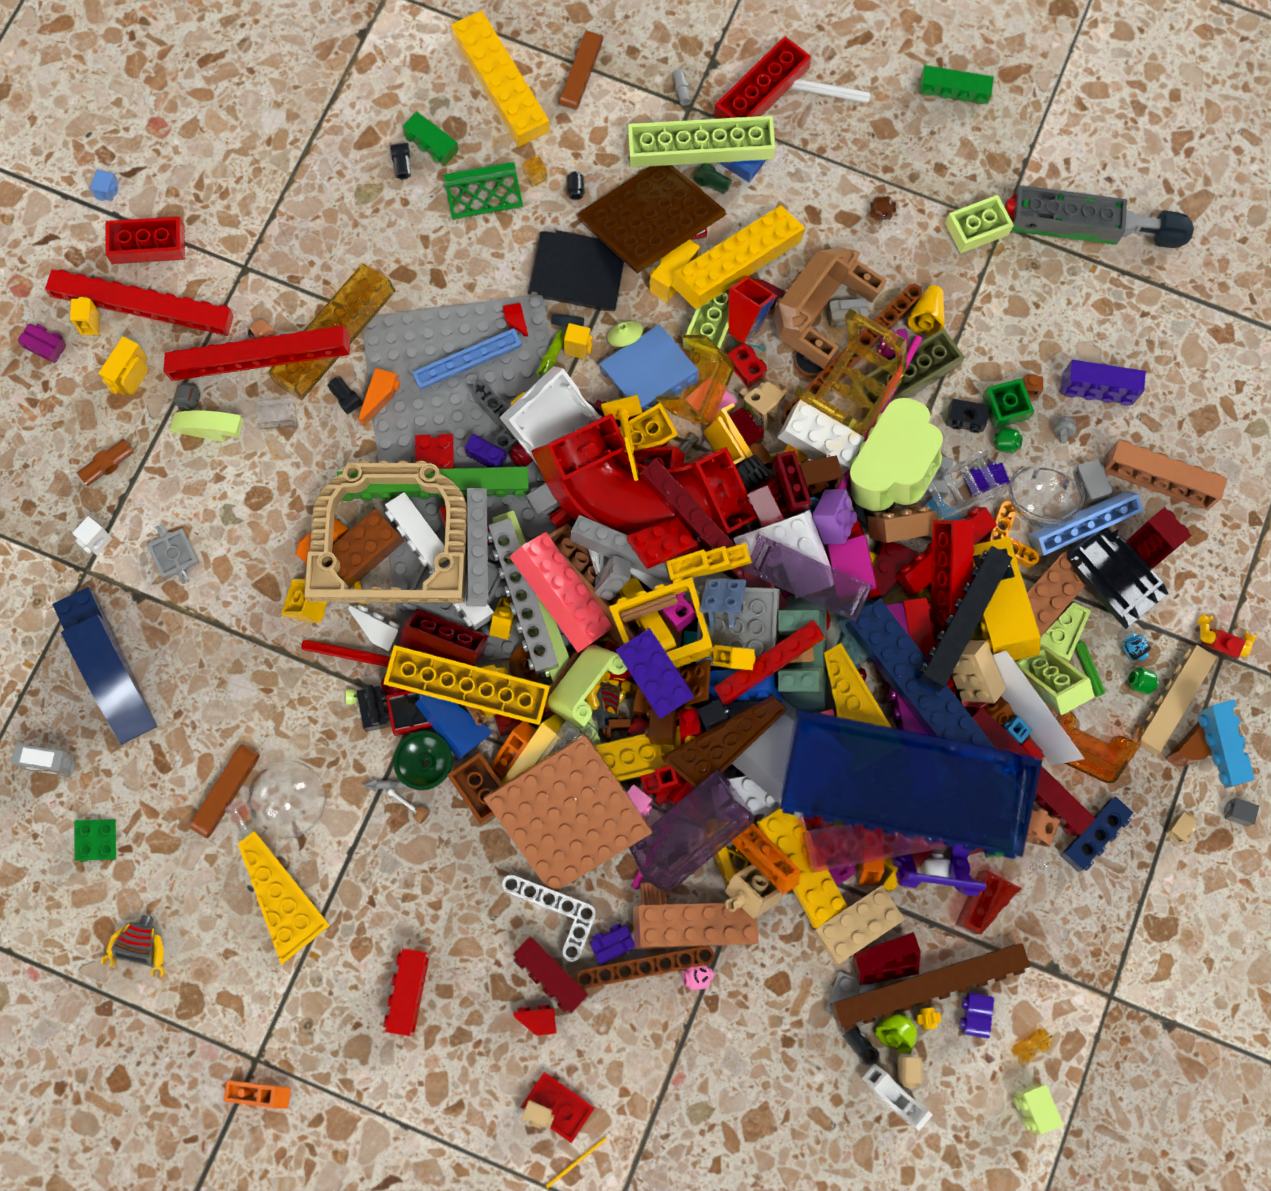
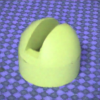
M345 689L346 705L358 702V698L354 697L357 696L356 690Z

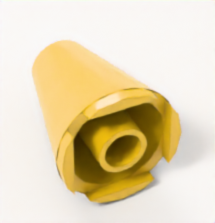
M937 285L926 287L909 315L908 326L916 334L921 335V333L927 334V337H930L945 326L944 294L942 288Z

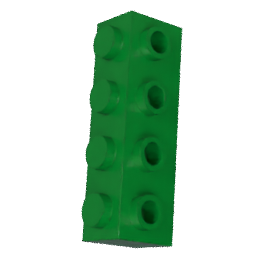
M924 65L918 93L927 96L934 95L942 98L976 102L977 104H988L992 95L994 76Z

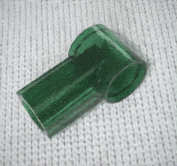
M703 163L694 176V181L702 187L709 186L722 194L727 193L732 183L730 178L718 173L715 167L709 163Z

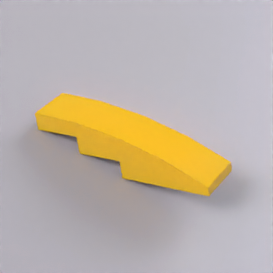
M746 543L730 548L723 546L707 552L703 549L666 561L671 580L713 574L752 563Z

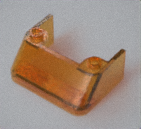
M1071 711L1062 716L1058 714L1056 717L1058 718V723L1084 757L1082 760L1064 764L1104 783L1116 782L1141 746L1143 727L1141 726L1138 727L1131 739L1124 736H1115L1108 744L1074 728L1076 716Z

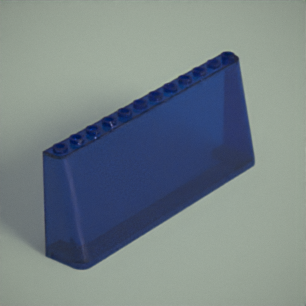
M796 709L779 808L782 809L783 813L790 815L799 812L803 813V817L810 819L819 816L823 817V821L835 823V820L843 821V825L855 827V824L863 825V829L875 831V828L883 829V833L895 835V832L903 833V837L915 839L916 836L923 837V841L935 843L936 840L944 841L943 845L955 847L956 844L964 845L963 849L976 851V848L984 849L983 852L986 854L996 855V852L1004 853L1003 856L1006 858L1016 859V856L1023 857L1043 760L1022 753Z

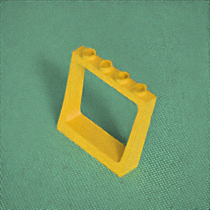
M692 577L685 580L684 578H677L671 585H657L654 587V591L648 593L640 591L635 594L634 598H621L617 600V604L609 606L624 644L630 640L620 618L622 611L671 593L679 594L689 591L703 638L666 653L676 668L713 655L714 649L703 612H700L701 605Z

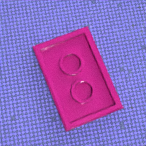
M865 535L848 539L845 544L828 545L836 593L839 599L877 589Z

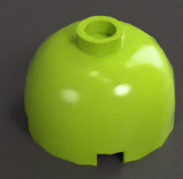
M894 1014L883 1018L877 1026V1032L875 1033L882 1044L889 1049L892 1045L897 1048L896 1052L900 1054L911 1053L918 1038L915 1025L911 1018L905 1014Z

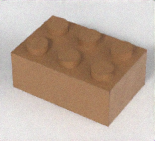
M910 505L905 510L903 508H893L888 513L886 511H876L874 515L867 516L869 539L889 543L932 535L933 520H937L936 510H930L927 506Z

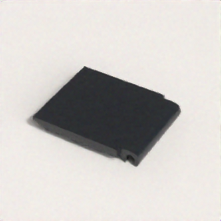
M556 230V233L541 231L538 237L528 294L531 295L532 292H536L538 295L543 296V299L602 311H615L624 261L599 238Z
M1109 527L1095 532L1067 554L1068 561L1075 568L1074 572L1125 629L1169 594L1164 582L1121 535L1118 536V529L1111 532Z

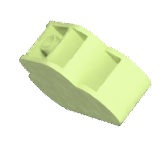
M899 398L890 402L884 412L878 415L877 424L870 429L867 441L862 442L858 456H854L851 462V496L857 505L871 511H882L889 508L894 502L910 505L918 502L924 496L941 466V446L943 443L941 431L929 423L930 412L924 404L910 398Z

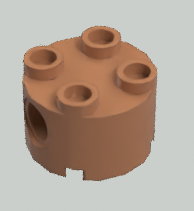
M1022 806L1013 833L1027 842L1031 840L1034 841L1033 844L1050 847L1060 820L1047 816L1048 812L1043 809L1036 808V811L1027 806Z

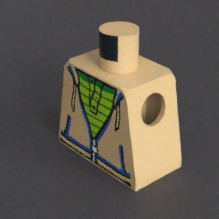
M743 388L739 392L738 396L743 400V407L746 411L749 410L752 413L753 421L760 425L764 432L778 420L777 403L759 388H755L751 392L747 388Z

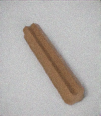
M675 593L668 594L622 611L620 613L621 619L624 623L676 605L678 599Z

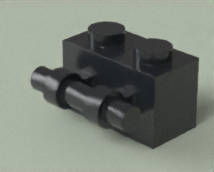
M366 685L365 689L357 690L365 732L389 727V711L385 708L387 694L385 691H382L380 686Z

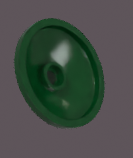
M429 731L412 733L400 742L395 751L393 760L395 773L398 779L411 789L420 791L433 789L439 786L450 773L453 761L452 752L448 743L436 733ZM428 759L429 764L424 766L423 762Z

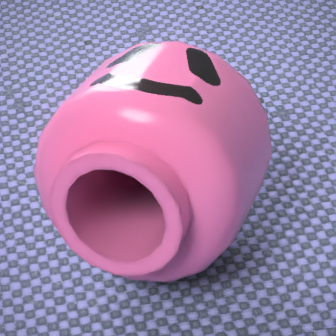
M707 965L690 967L682 971L683 983L685 987L692 991L706 989L710 986L711 980H713V971Z

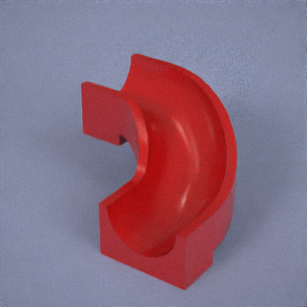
M612 413L593 420L567 435L531 450L553 497L575 521H577L580 515L628 536L676 517L639 475L638 480L634 481L629 456L625 453V440ZM727 447L707 452L677 468L666 469L725 534L758 518L754 507H751L748 502L747 490ZM636 462L639 474L647 466ZM687 529V531L693 537L695 542L700 543L698 539Z

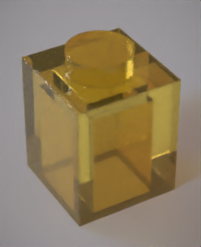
M539 155L523 162V171L531 187L548 180L547 168Z

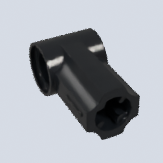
M391 144L395 177L400 180H406L411 177L409 144Z
M341 377L333 378L327 385L347 415L363 405L355 391H351Z
M857 1025L842 1036L863 1065L870 1066L878 1061V1050L872 1046ZM865 1050H870L874 1054L872 1061H867L864 1058Z

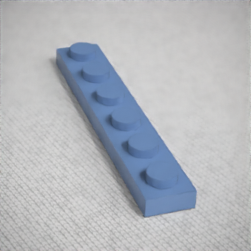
M513 328L415 370L412 374L419 389L423 390L522 347V343Z

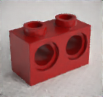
M746 343L740 344L726 356V363L748 389L766 376L767 366L762 359L759 360L755 355L754 349L751 346H747ZM743 355L746 357V359L741 360L738 358V356ZM755 369L758 373H751L749 370Z

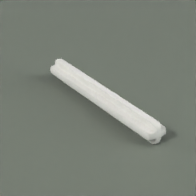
M801 79L796 80L794 85L790 87L791 89L868 103L870 99L869 92Z

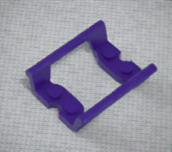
M895 829V837L891 846V859L893 866L898 867L896 872L898 885L917 888L920 883L925 882L954 886L959 893L971 896H978L981 890L986 889L985 882L974 881L969 875L971 868L967 858L972 846L971 839ZM914 839L952 845L949 868L951 878L917 872L914 859L908 853V849Z

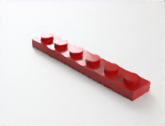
M812 620L756 658L753 670L740 669L714 688L723 704L727 705L826 637L816 621Z

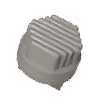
M1067 416L1059 417L1054 430L1056 434L1060 435V442L1062 444L1067 443L1068 437L1074 436L1077 429L1075 426L1076 420Z

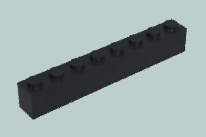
M991 546L988 551L984 550L978 559L981 562L979 566H975L970 574L972 576L971 581H967L964 585L962 598L959 597L953 606L955 608L954 613H950L945 621V624H947L945 630L942 629L936 638L938 640L936 647L933 645L927 656L930 657L928 662H924L919 669L921 675L918 680L937 692H940L946 686L1013 557L994 546Z

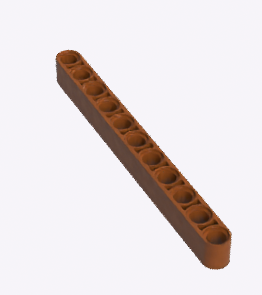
M917 284L908 285L784 409L781 417L782 425H784L787 419L786 415H789L792 407L799 400L815 407L880 342V338H883L885 332L892 330L916 306L922 295V288ZM909 293L915 294L916 297L910 296ZM897 305L903 306L904 309L898 308ZM885 317L891 318L892 321L886 320ZM873 329L879 330L880 333H875ZM861 341L867 342L868 345L861 344ZM853 353L856 357H850L848 354ZM836 366H842L844 369L839 370L836 368ZM823 378H829L831 382H826ZM811 390H817L819 394L815 395Z

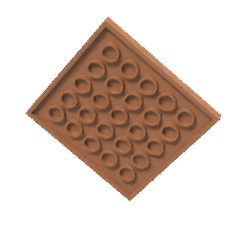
M586 733L484 796L487 805L545 887L553 891L560 890L652 834V829Z

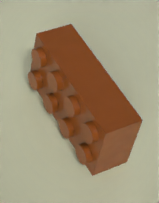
M376 508L332 545V553L336 556L341 566L337 574L347 584L349 589L405 542ZM333 561L326 562L325 567L331 566Z

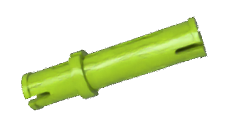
M558 330L549 350L543 355L542 363L536 371L539 377L542 372L544 376L551 367L555 366L556 358L564 345L566 332L561 337L563 330Z

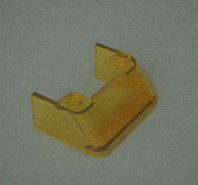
M683 335L682 339L692 348L689 359L699 370V380L695 385L687 387L683 399L678 396H657L656 400L675 416L699 425L709 426L714 420V416L734 371V365L732 360L706 335Z

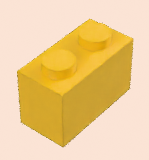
M86 297L71 299L70 321L80 335H99L101 314L91 299Z
M571 323L568 324L564 338L565 355L586 360L587 354H591L593 348V336L590 335V328Z
M714 645L712 665L753 670V664L755 663L754 649Z

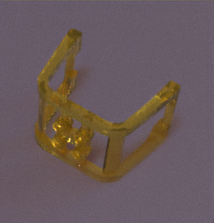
M850 308L845 315L849 339L846 350L815 395L799 385L793 395L856 433L863 435L871 427L904 376L907 368L906 339ZM865 325L885 336L884 342L895 351L896 364L860 344L859 329H862ZM854 353L893 375L886 388L878 385L874 378H868L861 374L860 370L851 369L846 366ZM842 372L848 375L854 383L852 389L847 384L841 385L836 382ZM864 387L869 392L881 394L875 404L867 400L866 396L862 394ZM831 388L837 390L842 398H849L854 401L859 408L866 407L870 410L863 422L823 400Z

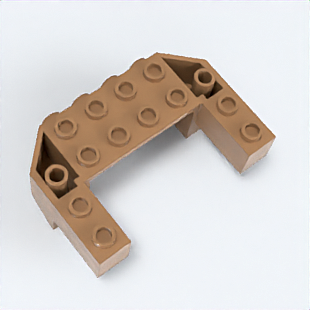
M837 248L817 251L812 259L809 258L803 267L805 269L802 272H798L794 278L795 282L793 285L787 287L784 297L779 298L774 305L776 310L773 316L778 338L823 369L832 360L839 346L810 326L843 283L873 303L887 282L885 278L857 260L860 252L856 250Z

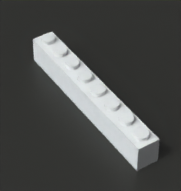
M405 492L385 504V515L390 522L394 521L396 523V530L401 537L405 536L407 538V545L413 552L416 550L419 554L418 559L424 567L427 565L431 576L436 570L434 565L435 557L444 552V545ZM448 561L443 562V563L441 564V567H442V568L448 567L449 564H450V562H448ZM466 581L465 602L451 603L457 612L461 611L464 615L463 620L468 627L472 626L474 630L490 621L494 614L488 604L486 606H467Z

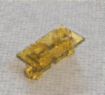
M1045 1028L1042 1030L1038 1029L1028 1036L1032 1042L1031 1044L1024 1038L1013 1045L1011 1052L1015 1057L1018 1056L1019 1065L1024 1062H1031L1040 1051L1044 1053L1052 1047L1053 1036H1049Z

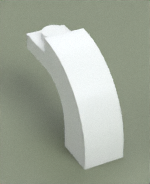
M875 1063L862 1077V1081L890 1109L918 1131L931 1118L932 1114L929 1110L908 1095L887 1072Z

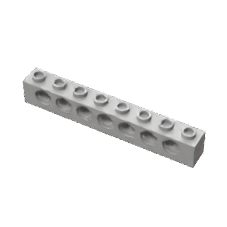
M511 518L488 525L487 537L489 543H494L495 549L492 550L494 559L500 562L501 567L498 568L501 579L505 578L507 585L504 586L507 597L511 596L513 602L510 604L512 614H517L519 622H516L519 634L523 633L525 640L522 641L524 651H529L531 657L527 659L531 670H535L536 675L559 668L535 592L514 563L506 564L504 562L507 557L520 548ZM501 539L509 541V544L506 546H501L498 543ZM513 575L521 577L519 582H512L510 578ZM519 593H525L527 598L520 601L516 596ZM525 611H531L533 616L530 619H525L522 617V614ZM531 629H536L539 634L536 637H530L528 632ZM538 647L545 650V653L541 656L534 654V650Z

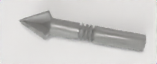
M373 779L363 785V787L375 792L378 789H390L391 787L409 788L400 780L377 781Z

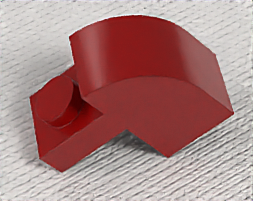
M670 766L658 768L653 773L640 776L644 793L647 796L670 791L682 786L680 775Z

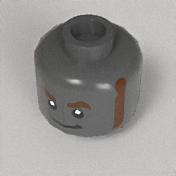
M186 382L176 388L173 402L181 411L194 410L198 406L201 393L196 385Z

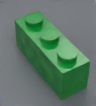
M417 111L403 125L404 137L409 142L413 141L417 144L422 152L430 154L437 163L440 162L445 166L459 152L457 141Z

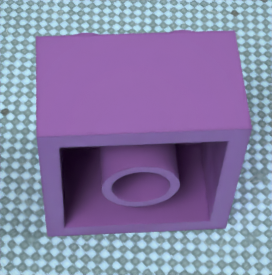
M846 489L824 490L813 513V518L823 544H845L848 536L851 534L854 523L857 521V514L852 507V501Z

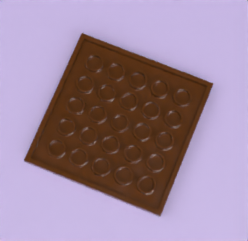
M673 165L649 166L576 215L582 224L638 274L726 216V211Z

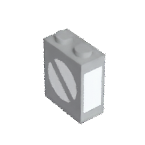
M21 744L15 745L11 764L23 770L71 777V773L74 772L76 767L75 758L63 751Z

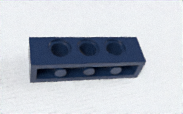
M1116 796L1109 799L1094 816L1096 819L1081 836H1077L1060 856L1077 872L1087 871L1094 864L1092 861L1096 855L1099 857L1107 849L1105 845L1108 841H1114L1119 835L1117 831L1121 827L1125 828L1132 819L1129 817L1134 812ZM1108 816L1111 817V818H1113V820H1114V825H1113V826H1111V825L1108 824V822H1107ZM1095 831L1101 833V840L1096 839ZM1083 845H1086L1089 848L1088 855L1083 853Z

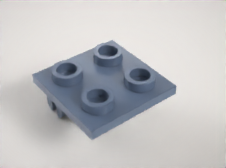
M706 579L700 612L709 614L710 629H715L716 612L728 613L729 629L735 630V614H740L746 580Z

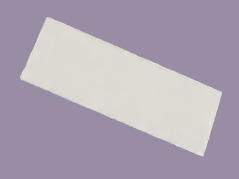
M1003 651L994 654L993 658L1006 686V690L1001 695L1002 698L1010 704L1015 716H1019L1032 729L1029 735L1043 750L1042 753L1049 763L1057 765L1084 759L1008 652Z

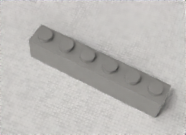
M467 488L466 602L467 606H486L488 602L487 489Z
M579 515L571 530V542L609 558L616 555L629 560L632 568L673 584L674 580L670 579L667 562L646 569L627 542V535Z

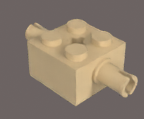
M752 864L733 875L725 890L731 897L725 902V906L727 909L733 906L729 910L730 912H734L742 907L755 919L776 906L783 894Z

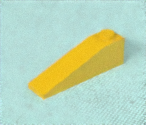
M661 403L628 421L634 451L663 445L678 436L671 418ZM619 426L620 432L623 436L622 427Z

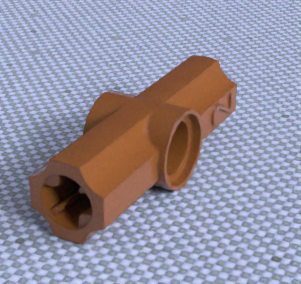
M122 439L110 449L98 452L93 457V461L79 470L77 474L89 486L103 475L113 473L118 468V464L133 454L134 451Z

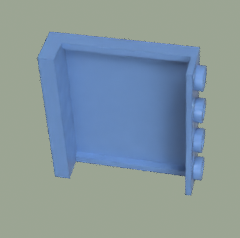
M660 324L642 335L635 343L625 346L599 363L601 374L605 378L608 376L625 398L638 395L642 412L659 403L664 405L670 398L678 396L685 388L695 385L699 380L698 368Z

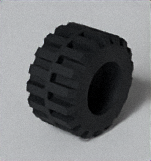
M752 455L736 467L747 493L770 474L757 455Z

